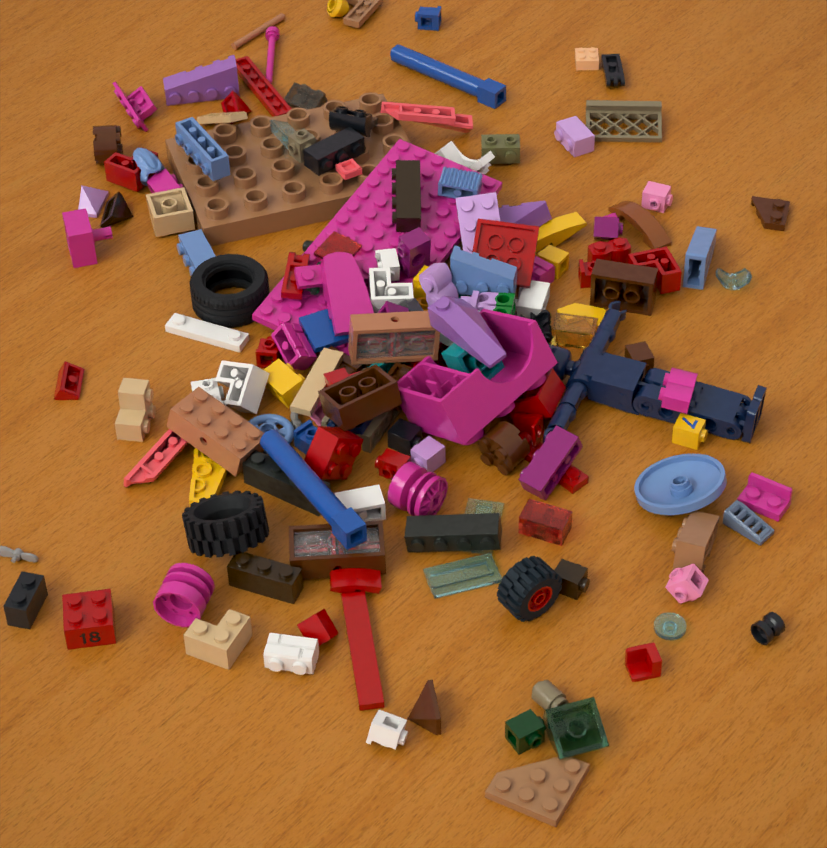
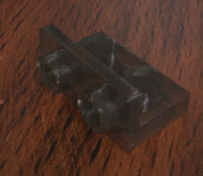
M295 82L284 98L288 105L306 110L321 107V105L328 102L326 94L321 90L315 91L306 84L300 85Z

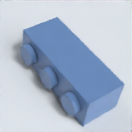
M202 229L178 235L179 243L177 244V250L179 255H183V262L185 267H189L190 276L202 262L215 257Z

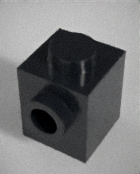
M401 418L387 431L388 447L408 456H411L410 450L413 446L424 440L421 427Z

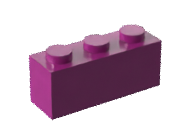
M556 425L553 431L547 434L541 448L535 451L530 464L521 471L518 480L523 489L546 501L583 448L579 437Z

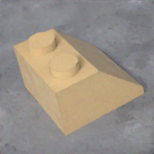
M184 187L146 194L151 223L156 237L195 230L193 210Z

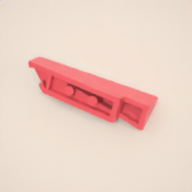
M382 102L380 113H387L397 120L413 121L469 133L473 130L472 115L455 114L454 107Z
M169 429L124 478L123 486L128 487L135 483L154 482L186 447L188 442Z

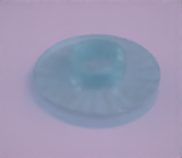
M667 612L660 614L654 621L655 633L665 640H677L686 632V621L676 613Z

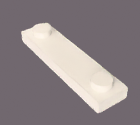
M174 313L165 325V331L168 333L239 353L249 341V333Z

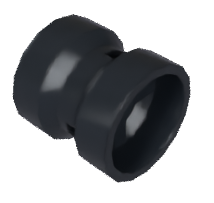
M769 612L762 618V621L759 620L752 624L751 634L758 643L767 645L773 640L774 636H779L785 631V623L778 614Z

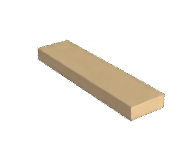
M245 111L211 113L198 116L197 122L199 124L231 123L248 119Z
M323 348L290 405L291 412L312 416L320 401L318 391L326 388L324 373L339 368L344 359V352Z

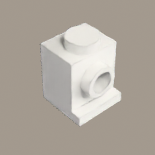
M396 248L375 250L378 268H390L391 281H398L400 265Z
M378 710L371 722L366 743L371 745L372 741L384 747L396 750L398 744L403 746L408 735V731L405 730L407 720Z

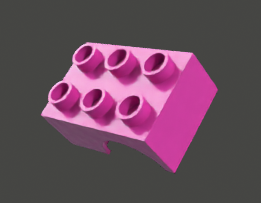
M482 309L480 311L481 316L506 352L507 357L502 360L505 367L489 380L477 368L469 374L439 366L432 360L431 356L425 357L397 381L402 400L400 406L409 422L421 427L422 432L462 445H470L478 441L484 434L483 428L494 418L509 414L515 408L514 401L525 391L541 386L546 380L545 374L558 363L536 320Z

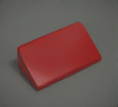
M66 361L63 363L58 373L54 400H79L84 368Z

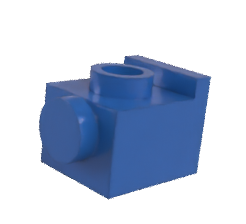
M441 6L437 8L420 7L419 11L415 12V22H418V29L439 31L442 21Z
M311 420L306 421L293 430L294 447L304 454H307L317 431V427L313 425Z

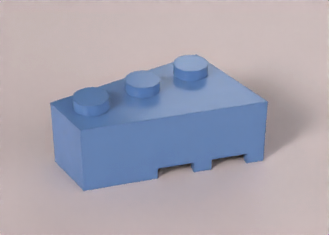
M454 245L450 257L452 282L458 294L472 295L473 290L479 291V294L482 292L515 293L517 287L516 266L493 258L489 260L480 257L479 253H469L460 250L461 247Z

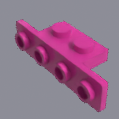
M116 81L112 84L116 88L114 93L120 99L119 101L132 118L133 123L138 129L142 127L145 132L149 129L143 120L151 116L157 108L147 92L140 86L127 96Z

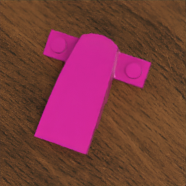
M334 252L324 256L321 264L295 267L294 274L298 290L323 287L324 300L327 303L329 320L332 319L335 336L349 335L350 314L374 313L365 282H369V268H378L376 258L355 260L350 253Z

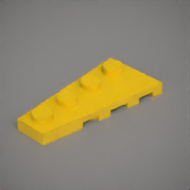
M194 448L189 504L193 502L199 503V499L204 497L206 499L210 498V495L213 494L218 495L228 473L226 469L197 448Z

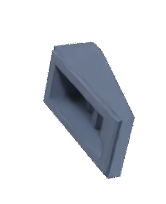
M738 500L724 511L723 524L759 546L774 534L775 530ZM758 530H761L762 532L759 535L756 534Z

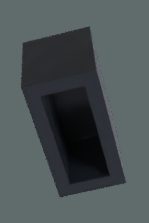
M21 572L3 606L8 626L31 629L48 596L44 575Z

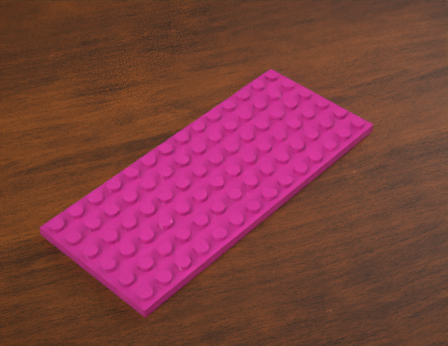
M399 139L304 252L305 254H310L309 265L321 264L324 256L334 252L350 253L355 260L375 258V250L396 248L398 256V237L407 232H396V224H392V212H396V209H392V197H396V195H392V183H396V180H392V168H396V160H420L421 229L431 239L430 266L433 263H444L452 253L454 245L457 246L460 243L461 235L456 199L438 195V183L443 168L446 166L447 168L462 169L467 172L477 171ZM482 174L480 194L496 192L497 195L502 189V182ZM400 271L399 280L391 281V283L413 284V279L416 275L409 278L404 272ZM283 277L254 311L252 320L273 330H276L283 322L299 324V317L328 309L327 303L324 300L323 287L304 289L302 300L281 298ZM365 282L369 294V282ZM348 343L334 347L350 356Z

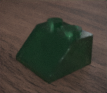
M594 697L544 711L542 717L546 725L549 741L559 760L609 747Z

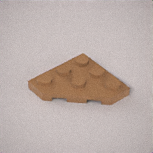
M563 755L497 772L485 791V798L557 827L589 772L590 764L571 756Z

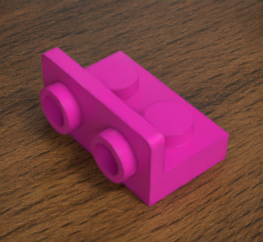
M751 472L748 484L737 500L745 504L752 511L779 522L791 505L793 490L790 487Z

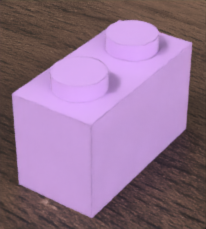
M577 116L556 122L555 138L573 157L594 151L595 135Z

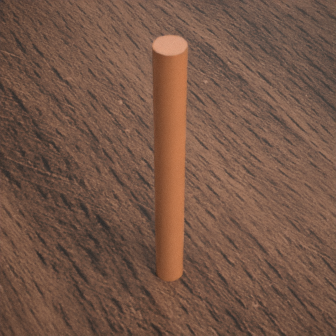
M280 13L231 44L232 48L236 50L265 32L268 27L275 26L283 21L285 15Z

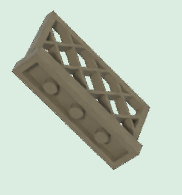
M586 100V127L591 132L594 129L600 132V134L595 135V141L662 142V101ZM591 119H600V120L595 123V122L592 121ZM609 119H619V120L614 123V122H612V121L609 120ZM648 120H657V121H655L654 123H651V122H649ZM605 122L610 127L603 129L600 125ZM625 123L629 127L623 130L619 125ZM643 123L647 128L642 130L638 126ZM615 129L619 134L611 135L609 132ZM632 130H634V131H636L638 134H637V135H630L629 132L632 131ZM653 130L658 136H650L647 133Z

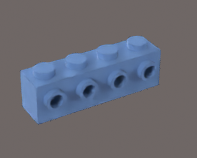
M193 117L175 123L176 143L179 146L181 145L185 153L192 157L194 163L201 167L205 175H208L212 181L230 175L229 155Z

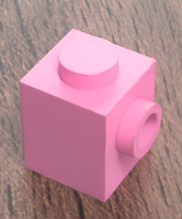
M648 181L642 192L641 206L645 209L664 213L667 206H671L673 201L671 186Z

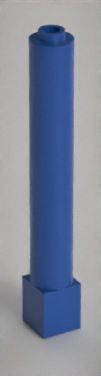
M400 44L391 49L390 56L393 62L477 97V102L496 109L506 101V85L490 78L482 80Z
M277 430L266 431L260 439L261 447L332 526V533L348 550L367 541L366 523L352 507L347 509Z

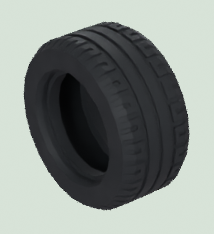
M239 254L218 255L202 262L190 278L191 301L195 314L203 321L227 328L242 327L254 322L252 314L270 294L267 271L255 259ZM236 287L246 289L235 294L214 293L224 288Z

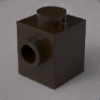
M561 559L554 570L562 579V589L559 593L577 600L581 593H585L589 587L590 579L587 578L588 568Z

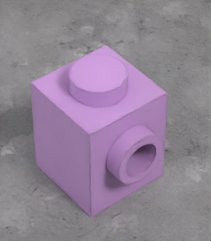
M430 436L426 437L419 444L414 445L410 450L411 462L426 468L428 472H434L446 462L445 446Z

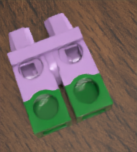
M473 290L472 297L461 296L460 298L479 311L488 309L515 315V293L482 292L479 294V291Z

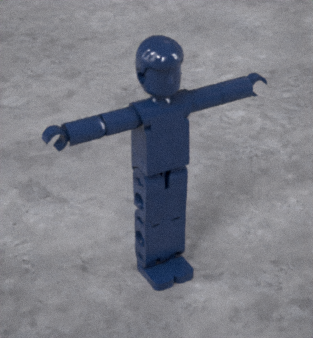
M613 301L609 304L608 310L589 346L583 350L578 361H572V355L568 349L548 343L558 362L553 367L554 371L561 381L567 375L570 378L567 381L566 391L547 429L544 431L543 443L547 434L553 431L556 425L567 431L570 423L576 418V411L581 401L586 396L589 400L628 413L642 414L674 424L680 413H682L662 408V401L658 400L661 387L666 388V386H663L665 373H670L669 371L652 368L645 375V362L606 353L610 343L616 337L620 321L626 318L627 310L618 311L620 310L621 301ZM696 381L687 415L705 419V429L710 434L735 440L740 438L743 433L741 441L750 443L761 418L767 387L758 385L751 400L746 395Z

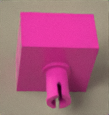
M86 208L63 212L65 233L73 268L98 264L94 245L95 241L113 239L111 226L93 230Z

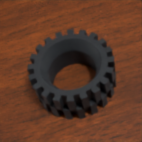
M227 491L222 492V495L213 494L210 495V498L206 499L204 497L199 499V503L193 502L182 513L189 549L192 553H196L197 556L205 554V557L211 558L213 555L217 557H223L224 554H229V556L236 555L235 552L241 551L243 553L248 551L249 547H257L258 543H263L265 537L269 536L263 498L257 493L251 494V491L243 493L241 491H234L233 493Z

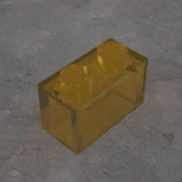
M556 313L552 327L553 339L551 344L585 349L589 346L597 331L598 318Z

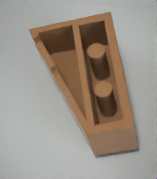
M693 511L688 518H684L682 528H679L677 538H674L672 544V552H675L672 571L676 568L695 564L704 573L706 568L704 561L706 557L710 556L717 534L719 516Z

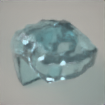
M720 268L716 270L717 279L728 290H738L748 285L752 278L751 272L746 268L736 273H727Z

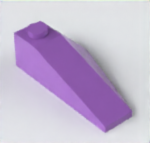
M546 201L521 203V205L510 207L509 205H502L499 208L500 221L540 227L552 219Z
M442 296L427 307L430 324L434 329L490 369L507 357L506 352L478 309L465 300Z

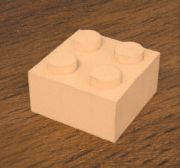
M575 48L576 71L599 70L598 48Z

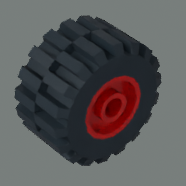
M526 557L520 562L518 561L503 576L498 586L497 596L498 601L521 622H529L534 618L540 617L555 603L562 589V579L540 557Z

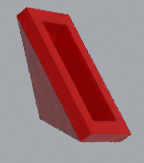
M234 91L221 102L223 113L245 111L249 114L252 112Z

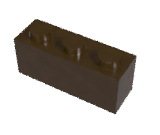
M235 552L236 555L232 557L227 565L229 586L291 604L296 602L304 588L302 568L246 552Z

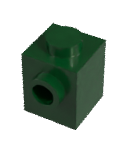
M531 709L505 721V738L518 755L531 748H537L544 742L545 722L540 716L537 717Z

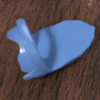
M136 148L134 150L133 159L141 169L140 181L143 185L147 186L148 175L150 173H158L164 170L165 167L151 151L145 148Z

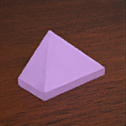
M81 185L78 210L86 208L88 217L97 218L109 195V191Z

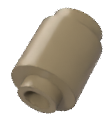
M549 680L539 681L532 688V699L548 714L559 716L567 709L569 701L566 699V695Z

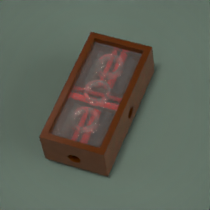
M383 521L365 522L367 541L348 550L333 535L330 524L289 526L290 565L302 568L303 579L330 578L332 570L345 568L380 570L381 575L386 574Z

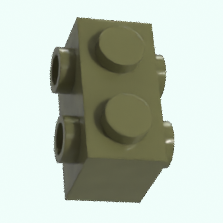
M520 134L481 135V157L491 151L495 156L489 162L491 165L520 163Z

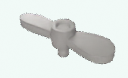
M291 412V423L294 429H296L303 423H301V420H298V413Z
M0 546V556L12 557L11 562L13 563L20 559L28 562H37L39 559L34 554L24 553L20 548L13 550L6 546Z

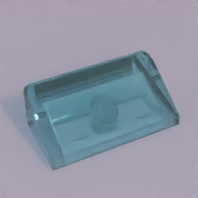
M270 120L271 132L288 149V135L296 131L288 122Z

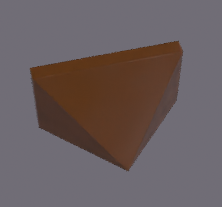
M428 680L408 720L435 735H441V716L433 680Z

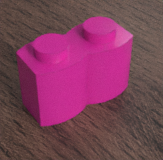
M673 367L670 373H665L663 386H666V388L661 387L658 400L662 401L661 407L687 414L698 374Z

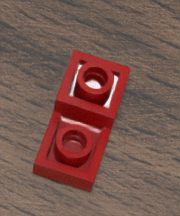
M345 568L330 572V591L344 594L361 590L379 594L382 588L380 570Z

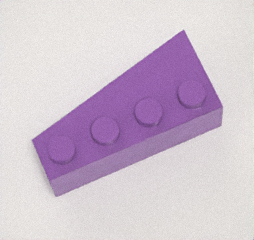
M235 55L228 56V59L222 61L220 59L213 61V64L204 67L202 65L195 67V70L189 72L183 71L163 78L167 106L225 99L232 91L236 92L240 97Z

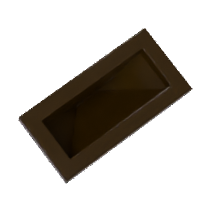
M119 191L106 202L100 224L102 228L133 217L123 195Z

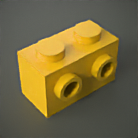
M278 358L264 369V371L270 373L265 388L289 409L305 378L300 373L297 375L289 363L284 364Z

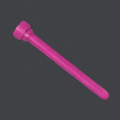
M274 26L268 27L265 33V37L268 40L266 79L271 84L273 82L275 42L280 37L279 29Z

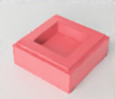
M353 158L335 165L336 171L344 180L362 174V168Z

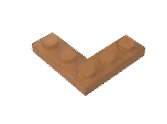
M347 0L348 4L354 7L343 18V23L353 28H360L383 3V0Z

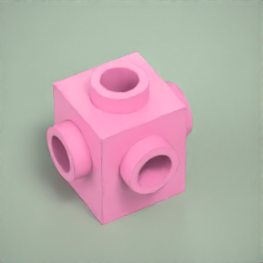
M691 564L683 568L674 569L669 575L670 579L665 588L681 604L701 597L709 580L695 564Z

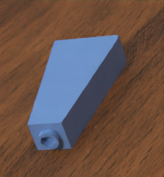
M696 227L685 255L683 287L704 289L715 248L717 229Z

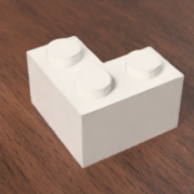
M369 268V297L374 313H378L386 301L398 304L405 299L408 302L414 298L413 284L391 283L390 268Z
M222 360L215 381L229 388L224 404L240 412L257 414L270 373L253 364Z

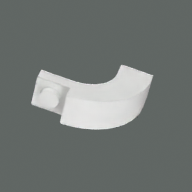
M452 141L435 153L484 175L490 171L488 169L491 166L489 162L495 158L490 151L480 159H469L458 150Z

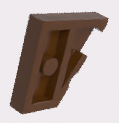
M752 196L751 205L755 206L756 215L761 219L764 229L784 231L790 201Z

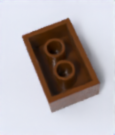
M596 259L591 273L590 306L608 309L611 302L621 301L620 310L618 311L627 310L629 313L651 316L656 301L658 268Z
M376 364L318 391L323 413L344 432L355 428L365 421L372 420L386 411H391L402 404L397 381Z

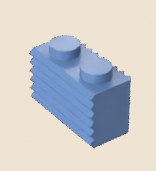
M445 166L438 183V195L454 199L479 195L482 188L483 175L473 171L467 172L466 170L447 168Z

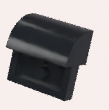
M337 106L329 111V126L334 131L340 132L351 127L362 136L370 137L371 129L378 125V118L372 117V114L366 113L365 110L356 109L353 111L348 110L346 106Z

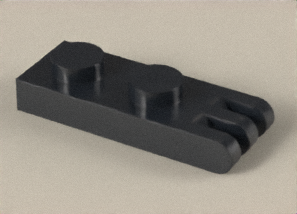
M620 54L601 55L606 87H610L611 83H613L614 87H618V82H620L621 86H625Z

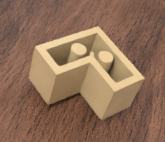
M123 378L118 390L120 410L115 421L117 440L143 442L146 433L150 431L151 418H154L156 414V407L152 404L153 389H150L149 380Z
M229 609L217 626L195 618L183 635L186 654L229 670L252 637L250 616Z

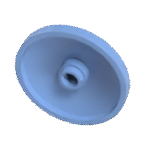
M680 454L662 459L646 468L637 478L634 491L636 499L643 509L659 515H680L701 509L716 500L724 491L727 478L723 465L717 459L704 454Z

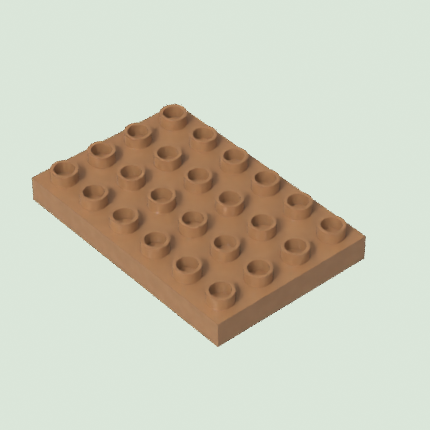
M372 92L361 95L359 99L346 102L331 100L322 107L308 110L293 108L284 115L274 117L260 115L246 123L237 125L221 123L216 125L213 130L206 132L229 155L230 175L212 181L208 175L203 173L201 167L196 165L192 157L187 155L182 146L176 143L175 138L165 139L168 161L178 183H181L186 190L193 210L196 227L198 230L202 229L210 246L333 219L399 139L408 143L411 142L397 119L387 113H380L382 102H387L385 96ZM337 106H346L348 110L353 111L356 109L365 110L366 113L372 114V117L378 118V125L371 129L370 137H364L365 153L354 158V161L362 168V174L348 180H344L336 171V168L318 176L307 168L304 162L299 163L289 155L288 135L304 128L313 134L317 142L338 133L339 131L331 130L329 126V111Z

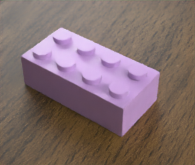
M496 192L456 198L463 251L469 253L473 251L478 218L500 221Z

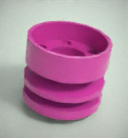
M408 462L394 475L388 490V501L394 507L402 511H408L411 516L436 515L446 498L448 483L445 478L437 476L433 472H428L426 468L414 462Z
M176 563L169 568L153 601L154 609L166 622L179 627H190L195 618L201 619L215 589L214 581L206 571L198 566L188 563Z

